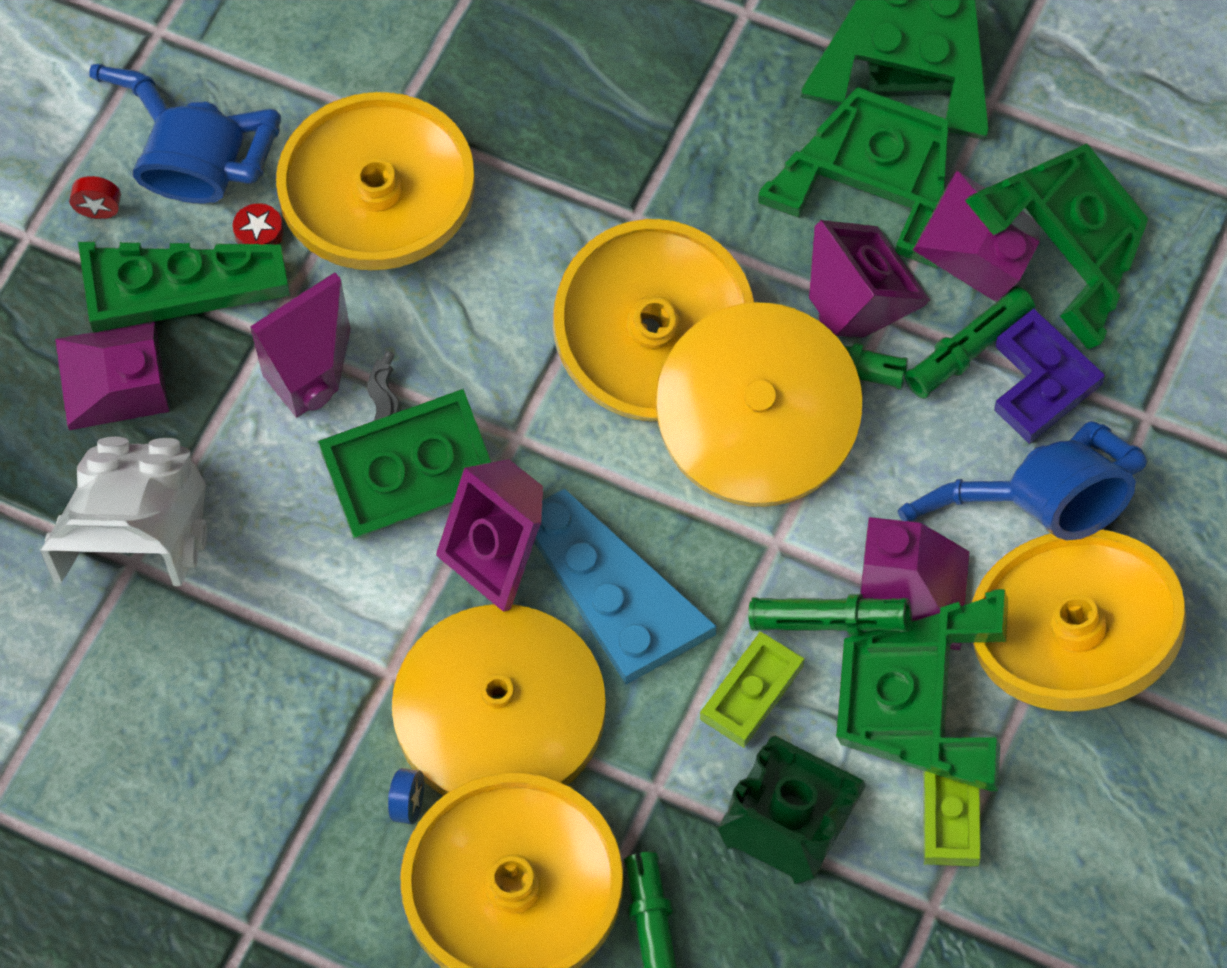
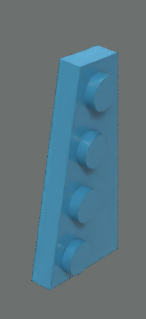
M566 489L542 500L541 524L534 543L626 685L716 635V625Z

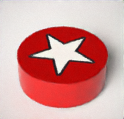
M86 176L77 179L73 183L69 203L77 213L94 219H107L117 214L121 200V191L108 179Z
M263 203L247 205L239 210L233 219L232 227L237 244H280L284 234L282 220L278 211L270 205Z

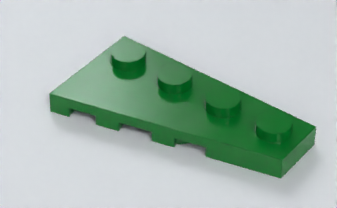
M78 242L88 317L93 333L290 296L280 244H216L214 249H193L190 243H170L169 249L142 248L141 243L120 242L119 248H97L96 242Z

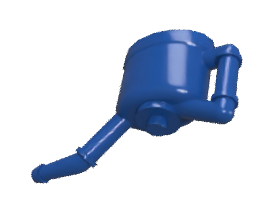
M102 63L90 66V78L97 82L105 81L132 89V92L140 98L155 122L141 157L137 159L133 169V178L139 185L169 199L204 204L217 202L222 199L227 189L228 181L253 184L263 175L265 171L264 164L272 143L280 132L281 115L277 110L265 109L225 116L214 104L209 102H192L187 104V106L168 108L155 88V81L152 77L138 71L106 67ZM256 131L246 158L241 163L235 162L242 146L243 133Z
M1090 421L1085 423L1068 441H1058L1047 446L1035 448L1017 468L1010 481H963V479H956L955 482L944 484L910 504L908 502L898 509V514L902 521L912 522L916 521L917 517L954 502L957 505H962L964 502L1013 501L1016 506L1044 525L1046 530L1055 537L1066 541L1082 539L1109 525L1126 509L1135 492L1136 481L1133 475L1146 467L1147 458L1143 454L1142 449L1136 445H1130L1112 433L1111 429L1105 424ZM1091 447L1101 449L1117 461L1112 463Z

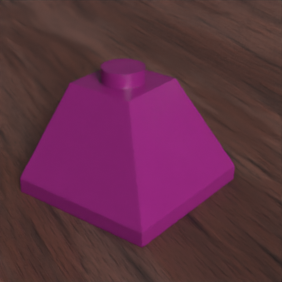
M957 170L916 242L913 251L997 302L1020 281L1040 243V226L1033 217L1022 211L1005 230L993 235L965 202L970 195L985 187Z
M820 220L814 228L809 299L820 313L818 315L819 321L829 328L835 336L864 338L923 308L930 301L878 226Z
M334 272L250 326L262 376L296 418L308 410L314 411L323 407L339 389L351 328L342 281Z
M155 321L55 339L69 430L169 412Z
M510 459L465 467L436 552V556L503 612L511 610L541 524L543 486Z
M869 517L860 594L863 595L864 599L909 598L912 611L911 622L940 613V607L956 602L963 606L966 599L970 551L923 523ZM952 643L950 649L961 650L962 643Z

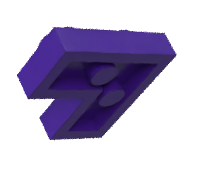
M1032 309L997 337L995 347L1026 377L996 400L994 411L1029 444L1103 385L1105 374L1035 309Z

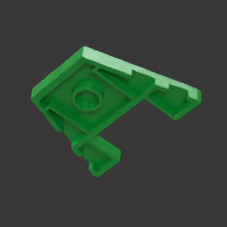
M856 0L802 88L800 98L840 106L846 97L855 59L952 81L953 85L945 119H948V132L985 140L988 133V120L975 0Z
M857 87L816 130V135L800 152L796 151L785 162V168L771 182L768 180L761 187L758 193V203L799 218L817 177L821 175L911 208V212L896 243V253L937 269V265L913 251V248L944 193L948 119Z
M1086 143L1022 173L970 195L965 202L993 235L1005 230L1024 208L1030 213L1036 223L1044 230L1086 282V286L1062 312L1060 317L1086 349L1089 350L1104 341L1107 330L1103 328L1108 313L1114 311L1120 298V294L1117 291L1123 273L1131 268L1148 222V217Z
M1005 589L985 593V599L963 606L956 602L940 607V613L911 622L909 632L866 631L863 632L862 636L844 638L836 737L840 745L980 789L998 791L1000 744L997 737H944L950 645L952 643L1006 642L1008 596Z

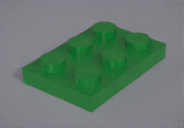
M464 389L317 442L353 540L453 504L464 468L491 463Z

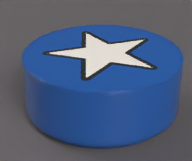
M400 768L394 774L388 797V813L393 822L414 824L417 821L424 797V776L421 770Z

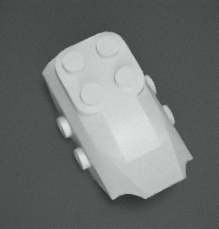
M123 437L99 439L97 446L90 448L78 464V487L62 515L58 516L52 532L46 534L45 543L40 549L53 582H63L80 552L153 553L163 555L173 586H181L189 569L196 568L198 551L205 550L207 541L206 519H203L206 483L196 465L191 462L190 450L180 446V441L173 438L154 439L149 444H129V440Z

